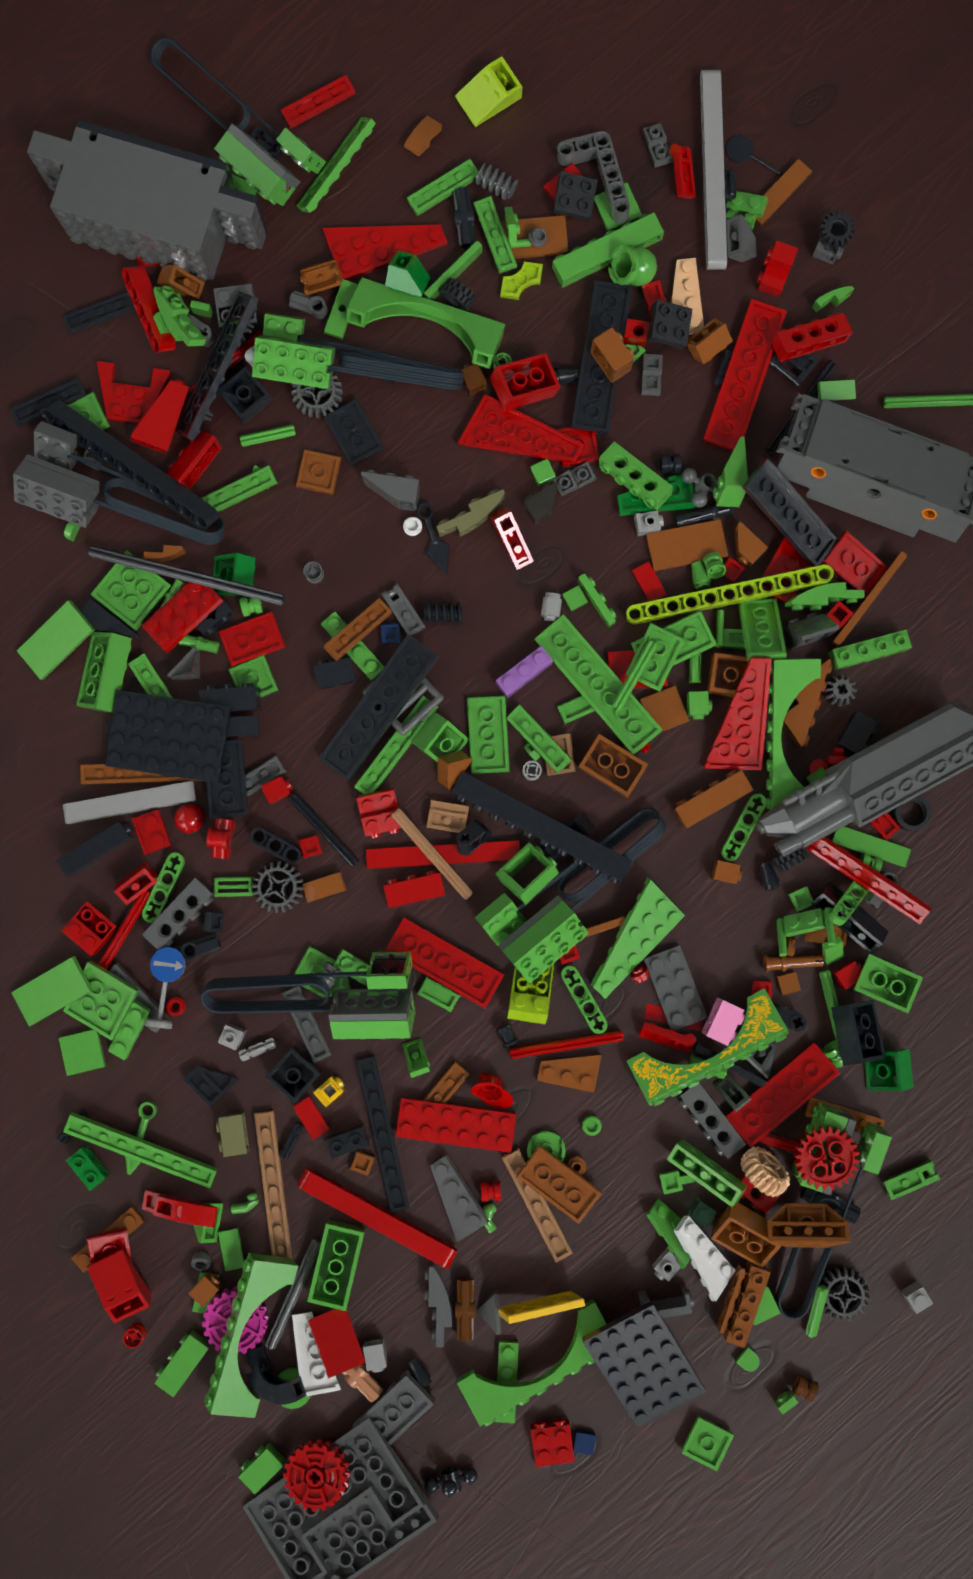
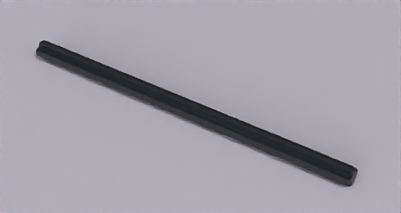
M90 546L88 550L89 556L278 605H283L286 599L282 593L96 546Z

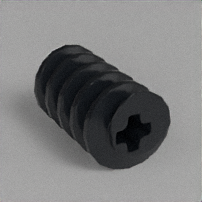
M427 600L424 606V624L428 619L429 624L432 625L434 619H436L437 625H440L442 620L445 625H448L449 620H451L452 625L455 626L458 620L460 626H462L463 607H461L460 602H457L456 607H454L452 601H450L448 607H446L445 601H442L440 606H438L437 601H434L433 606H431L430 601Z

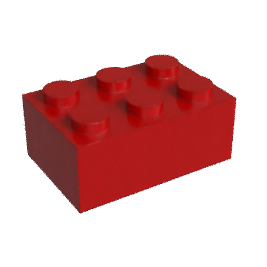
M547 353L497 366L490 376L504 411L552 398L561 387Z

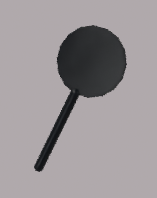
M735 136L728 141L726 154L731 161L744 163L752 158L775 173L782 175V171L753 155L754 147L751 140L747 137Z

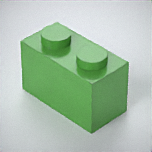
M270 1442L265 1447L261 1445L255 1451V1457L251 1461L247 1459L240 1467L241 1472L238 1477L254 1494L284 1466L286 1460Z

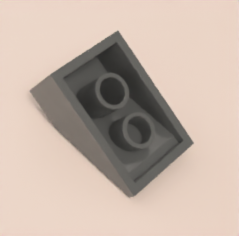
M817 612L807 615V619L801 621L799 618L788 621L789 624L784 627L791 649L825 639L840 629L839 625L824 613L818 615Z

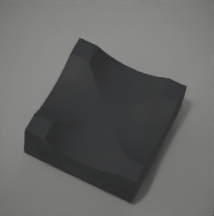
M561 171L558 176L552 213L571 216L588 222L592 214L598 180Z
M661 300L655 301L651 308V323L647 341L666 344L680 350L685 348L688 344L693 309Z

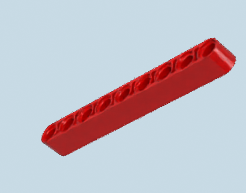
M306 1167L297 1183V1187L444 1268L449 1269L458 1252V1249L313 1169Z

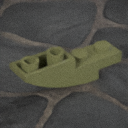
M496 489L489 492L488 496L482 499L481 497L474 498L468 504L470 512L463 511L452 520L444 519L440 521L439 525L436 526L439 536H444L456 530L460 536H463L480 526L500 506L505 498L504 490L499 491Z

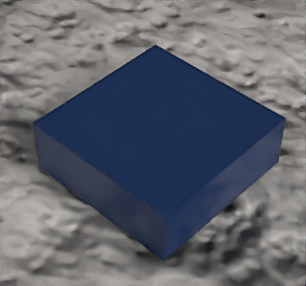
M399 623L380 625L382 644L401 643Z
M576 1430L573 1453L593 1455L596 1434Z

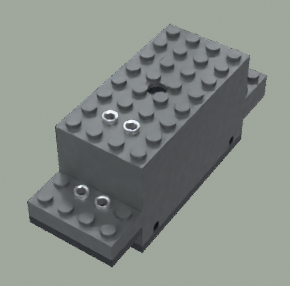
M82 120L77 122L72 141L38 131L33 132L27 153L48 188L55 191L50 208L72 242L77 244L85 243L94 249H106L107 252L117 255V253L123 254L131 260L139 257L142 259V262L153 265V262L159 263L161 268L165 265L175 264L202 281H213L226 239L233 244L241 243L250 249L255 250L258 248L262 250L268 226L259 198L236 189L227 163Z

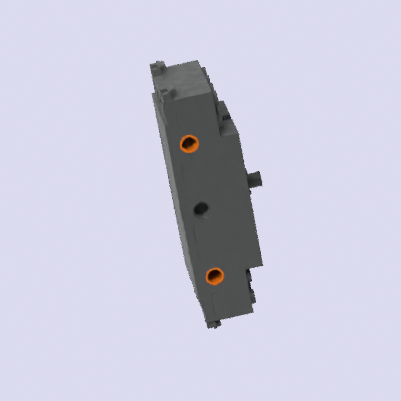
M800 393L795 396L791 410H796L792 418L787 436H784L779 443L777 453L781 454L776 468L787 480L808 487L807 498L913 538L920 529L956 543L969 524L973 526V457L969 456V453L825 399L822 401Z

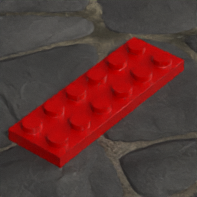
M403 918L385 949V952H411L413 968L483 1008L487 1007L504 976L503 973L406 918Z
M813 1043L767 1081L764 1087H760L749 1096L752 1100L737 1112L733 1110L725 1117L748 1146L752 1148L838 1076L840 1072L819 1047Z
M401 1097L396 1137L511 1153L517 1114L514 1112Z

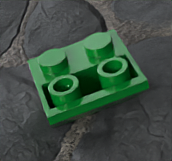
M398 250L389 263L385 286L390 287L394 291L406 292L414 297H422L431 278L416 255Z

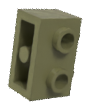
M245 1112L221 1115L218 1118L219 1121H216L217 1132L221 1134L219 1150L223 1152V1157L247 1154L250 1148Z

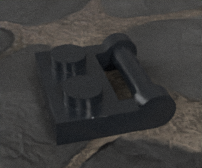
M810 353L786 360L787 363L801 373L799 376H796L778 361L777 354L770 360L769 367H774L793 382L792 385L797 388L819 360Z

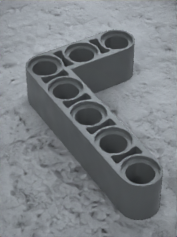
M600 131L561 141L557 146L558 163L562 166H569L572 163L578 164L596 159L612 218L617 223L626 222L629 218L630 203L610 135L607 132Z

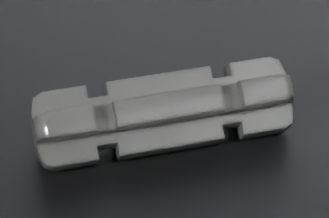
M273 1037L268 1038L264 1043L261 1041L249 1046L247 1050L246 1048L240 1050L239 1057L242 1061L250 1059V1056L253 1058L267 1052V1049L272 1050L276 1048V1042Z

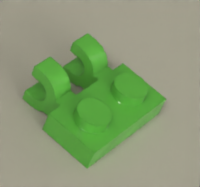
M736 191V199L727 202L726 210L728 212L726 219L744 214L750 229L753 230L756 217H763L768 197Z

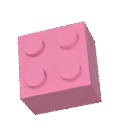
M717 997L701 1033L728 1046L737 1035V1032H735L737 1025H741L744 1020V1010Z

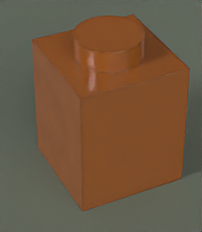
M715 860L711 879L737 884V881H740L742 877L741 865Z
M207 1272L188 1294L203 1307L221 1288L222 1284L215 1274Z

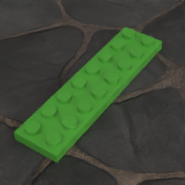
M564 614L534 639L539 646L545 649L557 667L633 755L663 731L632 693H630L621 710H617L612 706L623 683Z

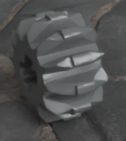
M839 674L838 678L835 675L832 676L831 681H827L829 688H825L824 692H828L829 695L825 699L832 698L831 704L834 705L837 702L838 707H841L843 703L845 705L850 704V700L856 698L852 694L857 692L856 688H852L856 684L855 681L849 683L850 676L844 679L843 674ZM839 687H842V692H843V693H841V694L838 693V692H839V689H838Z

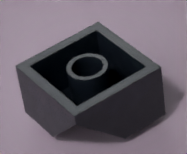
M244 367L217 389V392L243 425H246L273 403L271 395L256 377H252V373L247 367Z
M293 1046L265 1078L295 1104L323 1071L298 1048Z

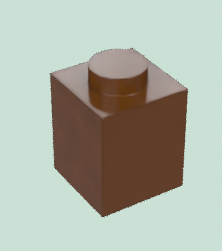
M469 363L462 367L461 371L464 372L463 383L469 396L487 389V382L479 365Z

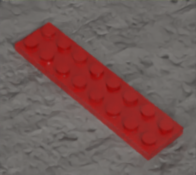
M751 299L703 438L704 442L734 451L740 437H745L774 351L771 342L776 333L781 330L787 310Z

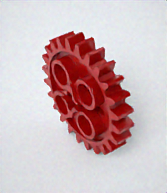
M819 1125V1131L812 1128L811 1135L805 1132L806 1139L799 1138L802 1145L795 1146L799 1152L794 1153L795 1158H797L794 1164L799 1166L796 1170L799 1174L802 1173V1180L807 1179L809 1186L814 1183L815 1189H818L821 1185L824 1191H826L827 1186H830L833 1191L836 1184L842 1188V1181L848 1184V1176L855 1177L852 1174V1170L858 1171L854 1163H860V1160L855 1157L860 1152L855 1149L857 1144L852 1142L853 1138L850 1135L847 1136L845 1130L840 1132V1129L836 1126L832 1131L830 1125L824 1130ZM823 1141H826V1142H825L826 1152H827L828 1155H829V1156L827 1157V1159H828V1164H829V1167H830V1169H831V1174H829V1175H828V1165H827V1163H826L825 1160H824V1159H826V1154H825V1150H824L823 1144H822ZM834 1143H839L837 1149L831 1150V1146ZM813 1147H819L817 1153H811ZM842 1162V1166L839 1169H834L836 1163ZM817 1166H823L820 1172H814Z

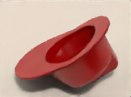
M482 1072L477 1084L471 1089L472 1094L493 1108L506 1109L512 1106L513 1097L504 1089L501 1078Z

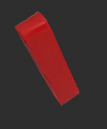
M142 265L123 268V282L153 351L161 353L175 350V338L171 333L160 334L153 319V316L160 312L145 268Z

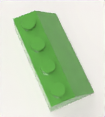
M92 632L76 706L103 712H114L117 690L121 691L123 688V677L127 669V659L131 650L132 638L115 633Z

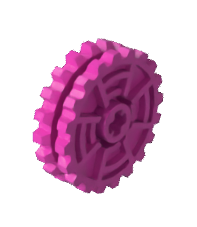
M234 1286L233 1290L225 1288L222 1294L218 1292L213 1299L214 1301L211 1300L209 1302L208 1309H206L203 1315L205 1318L202 1322V1327H206L204 1335L209 1336L208 1343L210 1345L215 1344V1350L217 1351L221 1349V1340L226 1334V1323L232 1313V1302L238 1292L237 1286ZM260 1304L248 1319L239 1340L238 1352L241 1351L245 1354L249 1348L253 1350L257 1342H261L268 1326L267 1320L269 1319L268 1315L265 1314L267 1310L266 1305Z

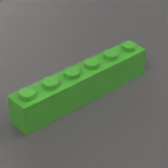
M654 212L649 215L644 214L633 223L627 222L616 231L611 230L600 239L594 238L583 247H575L567 255L561 254L557 256L553 261L552 270L563 288L611 265L613 259L610 256L618 246L629 245L634 248H646L662 240L664 231Z

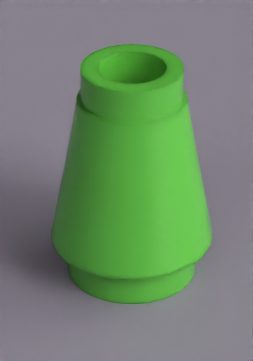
M702 561L692 563L693 587L696 588V591L710 588L711 579L708 577Z

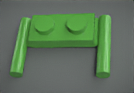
M717 610L716 647H724V649L745 650L742 630L724 629V611Z
M819 908L784 916V919H777L779 955L787 956L786 937L825 928L828 945H836L834 924L829 919V913L832 908H825L824 910Z

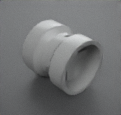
M536 761L526 762L522 769L524 778L529 781L537 780L542 772L540 764Z

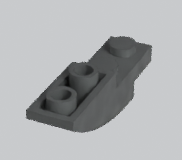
M430 1262L429 1268L425 1269V1281H429V1288H425V1300H429V1307H436L433 1308L432 1320H436V1328H432V1340H436V1347H444V1327H452L451 1301L447 1286L439 1269L434 1262Z

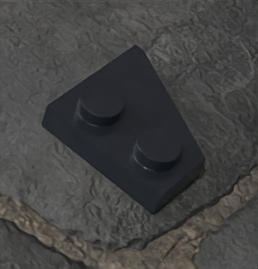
M197 1066L183 1079L210 1108L238 1081L236 1078Z

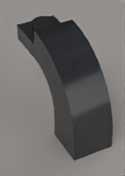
M264 1345L247 1352L252 1372L246 1375L253 1389L263 1399L273 1404L286 1405L307 1396L301 1376L284 1380L275 1375L270 1367Z

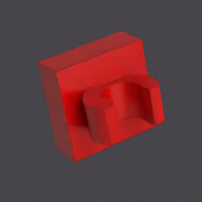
M844 747L833 748V756L826 757L827 765H835L848 758L843 757Z

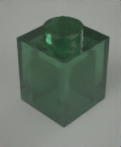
M699 1197L695 1199L687 1212L692 1220L706 1229L717 1213L713 1206Z

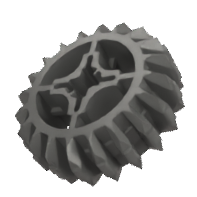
M336 375L332 377V388H318L320 391L317 398L315 396L317 387L292 384L295 390H292L291 394L295 396L293 402L297 403L296 408L302 409V414L308 412L309 417H312L315 413L318 419L321 413H323V416H326L327 411L333 412L332 407L338 408L337 402L342 401L339 395L343 394V391L340 389L342 386L341 382H337L338 377ZM302 397L313 399L314 405L307 403ZM329 398L328 401L321 404L323 399Z
M281 861L277 862V867H275L274 862H270V869L267 865H263L265 872L258 870L257 873L261 877L253 878L255 881H258V884H252V887L258 888V891H254L252 894H259L260 896L255 901L260 902L263 900L260 907L264 908L268 905V912L273 907L275 913L279 912V907H281L282 912H286V905L289 909H293L291 902L299 903L295 899L296 896L303 897L302 894L298 893V890H304V887L298 886V883H302L304 880H297L296 878L301 873L293 874L296 867L292 866L288 870L289 863L287 862L283 867ZM282 871L288 874L289 877L278 880L272 872ZM268 876L270 887L264 892L263 883ZM275 882L277 884L284 883L281 892L279 890L272 891L274 890ZM293 882V892L288 898L286 887ZM277 894L284 902L274 903L267 897Z
M844 1266L841 1268V1272L838 1267L834 1268L835 1273L828 1270L829 1276L822 1275L824 1283H819V1286L824 1285L828 1288L824 1306L825 1314L827 1316L832 1314L834 1320L839 1317L842 1322H844L845 1316L849 1321H852V1315L859 1318L857 1312L860 1310L862 1313H865L862 1306H869V1303L865 1300L870 1298V1295L866 1293L869 1291V1287L865 1285L866 1280L861 1278L859 1272L855 1273L852 1268L848 1272ZM847 1280L855 1282L857 1292L849 1289ZM839 1281L836 1287L831 1288L834 1283ZM829 1296L837 1299L839 1308L830 1304ZM855 1300L850 1306H848L850 1301Z

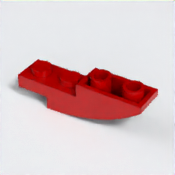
M151 1189L145 1190L142 1210L152 1212L157 1217L192 1225L215 1227L218 1207L189 1198L181 1199Z

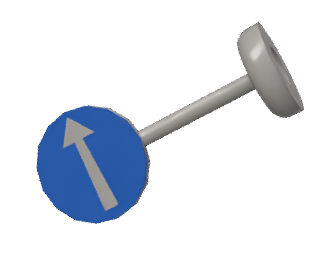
M167 947L158 950L152 956L150 962L153 976L163 981L158 1017L157 1019H146L145 1026L172 1029L171 1021L162 1020L167 984L179 979L183 974L185 959L177 949Z

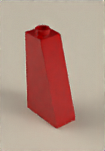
M177 379L175 381L170 380L131 434L130 441L167 454L189 389L185 382Z

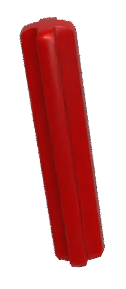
M770 1133L759 1141L760 1143L791 1153L798 1152L795 1146L801 1144Z

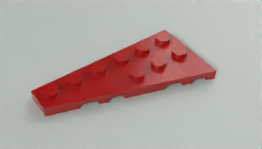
M441 225L322 228L333 259L336 258L342 273V279L350 280L389 266L398 250L417 256L447 245Z
M486 394L458 441V445L575 464L585 448L584 444L516 409L504 411L500 401Z

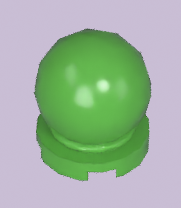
M620 245L614 249L610 256L613 260L612 268H609V274L614 283L642 286L653 280L656 274L657 260L650 250L643 247L634 248L629 245Z

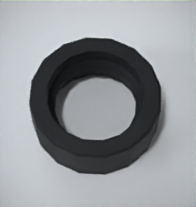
M920 795L908 801L916 802L921 806L923 814L919 822L908 824L901 818L900 812L904 804L892 810L893 820L901 829L907 831H915L925 827L930 821L932 813L930 804Z

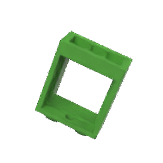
M530 843L526 844L496 873L500 882L525 905L559 874L555 867L557 863L550 856L546 858L544 856L545 853L539 846L536 845L534 847ZM532 858H535L546 869L523 889L512 877Z

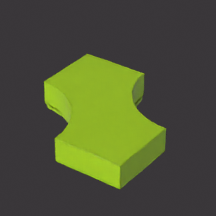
M524 261L518 273L512 276H504L500 297L519 300L524 289L531 285H540L543 264Z

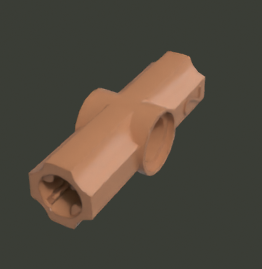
M364 1364L343 1372L347 1383L351 1387L357 1388L371 1403L383 1392L382 1386L370 1375Z

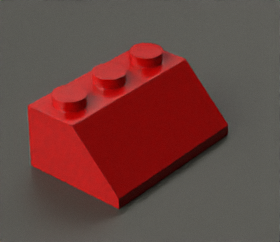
M203 430L200 431V434L194 441L190 440L191 443L188 447L183 448L179 453L178 460L175 463L173 462L167 469V475L188 490L193 487L222 449L216 437Z

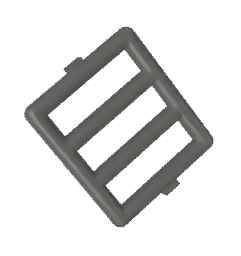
M426 677L397 717L427 690L434 698L404 726L395 718L391 725L401 735H406L421 720L424 722L428 718L427 714L444 699V696ZM376 679L363 690V695L366 694ZM377 704L375 708L379 711L382 706Z

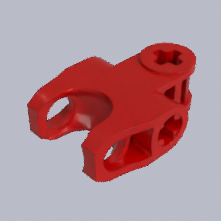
M216 818L215 828H209L206 844L207 847H211L210 857L230 859L232 855V837L236 829L235 821Z

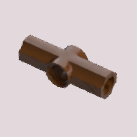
M470 1277L457 1278L455 1318H457V1340L461 1341L474 1339V1278Z

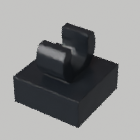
M206 912V914H202V917H205V922L200 927L204 928V931L222 932L224 913Z

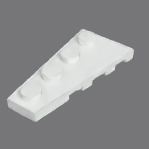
M683 1216L674 1232L685 1253L689 1254L693 1268L699 1272L702 1285L707 1287L709 1298L711 1301H717L736 1270L689 1216Z
M311 1311L292 1315L298 1374L301 1376L307 1396L341 1390L336 1376L328 1379L308 1324V1320L314 1318Z

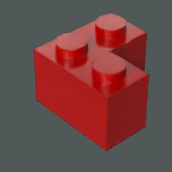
M776 241L774 247L770 246L763 263L766 266L765 271H761L757 279V283H760L758 291L779 298L798 248Z

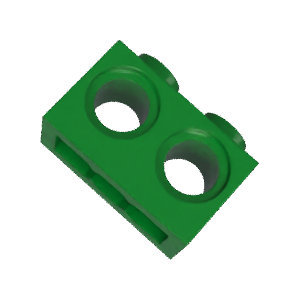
M87 1144L66 1160L89 1191L111 1175Z

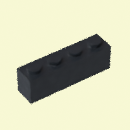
M829 881L817 892L811 904L817 909H833L844 893ZM843 901L848 908H851L848 902ZM857 906L843 925L838 926L870 954L884 943L889 932L859 906ZM840 911L838 916L841 917L843 913Z

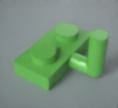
M505 207V221L510 248L531 246L529 238L517 240V234H520L517 214L513 213L512 207Z

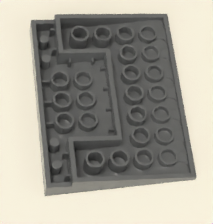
M370 1417L331 1444L333 1447L339 1446L340 1453H345L344 1460L349 1461L350 1464L347 1471L351 1472V1476L347 1478V1481L350 1482L349 1486L334 1506H327V1509L324 1511L318 1508L316 1512H313L311 1507H308L307 1510L303 1509V1504L296 1505L294 1503L295 1498L289 1497L290 1490L284 1486L287 1482L285 1478L280 1479L243 1506V1509L286 1579H354L438 1520L439 1514ZM402 1505L405 1506L407 1510L400 1515L397 1514ZM413 1513L419 1515L415 1516L413 1520L410 1519V1516Z

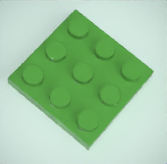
M126 550V552L124 553V554L132 555V554H131L130 552H128L127 550ZM116 563L91 595L137 631L172 586L156 573Z
M89 961L83 972L93 991L65 1006L63 1012L112 1041L134 1002L139 989L93 961Z

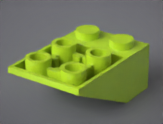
M501 56L483 68L455 95V98L473 125L477 127L522 98V85Z
M554 964L530 984L515 967L507 1019L546 1024Z

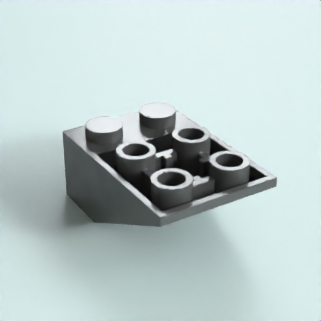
M374 470L361 472L364 485L396 508L417 511L420 484L416 477L408 475L404 478L397 477L394 473L382 475Z

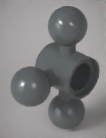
M687 468L682 472L684 482H694L693 490L695 494L692 497L694 506H705L707 503L706 495L710 492L713 494L714 487L717 486L716 477L706 473L699 478L693 468Z

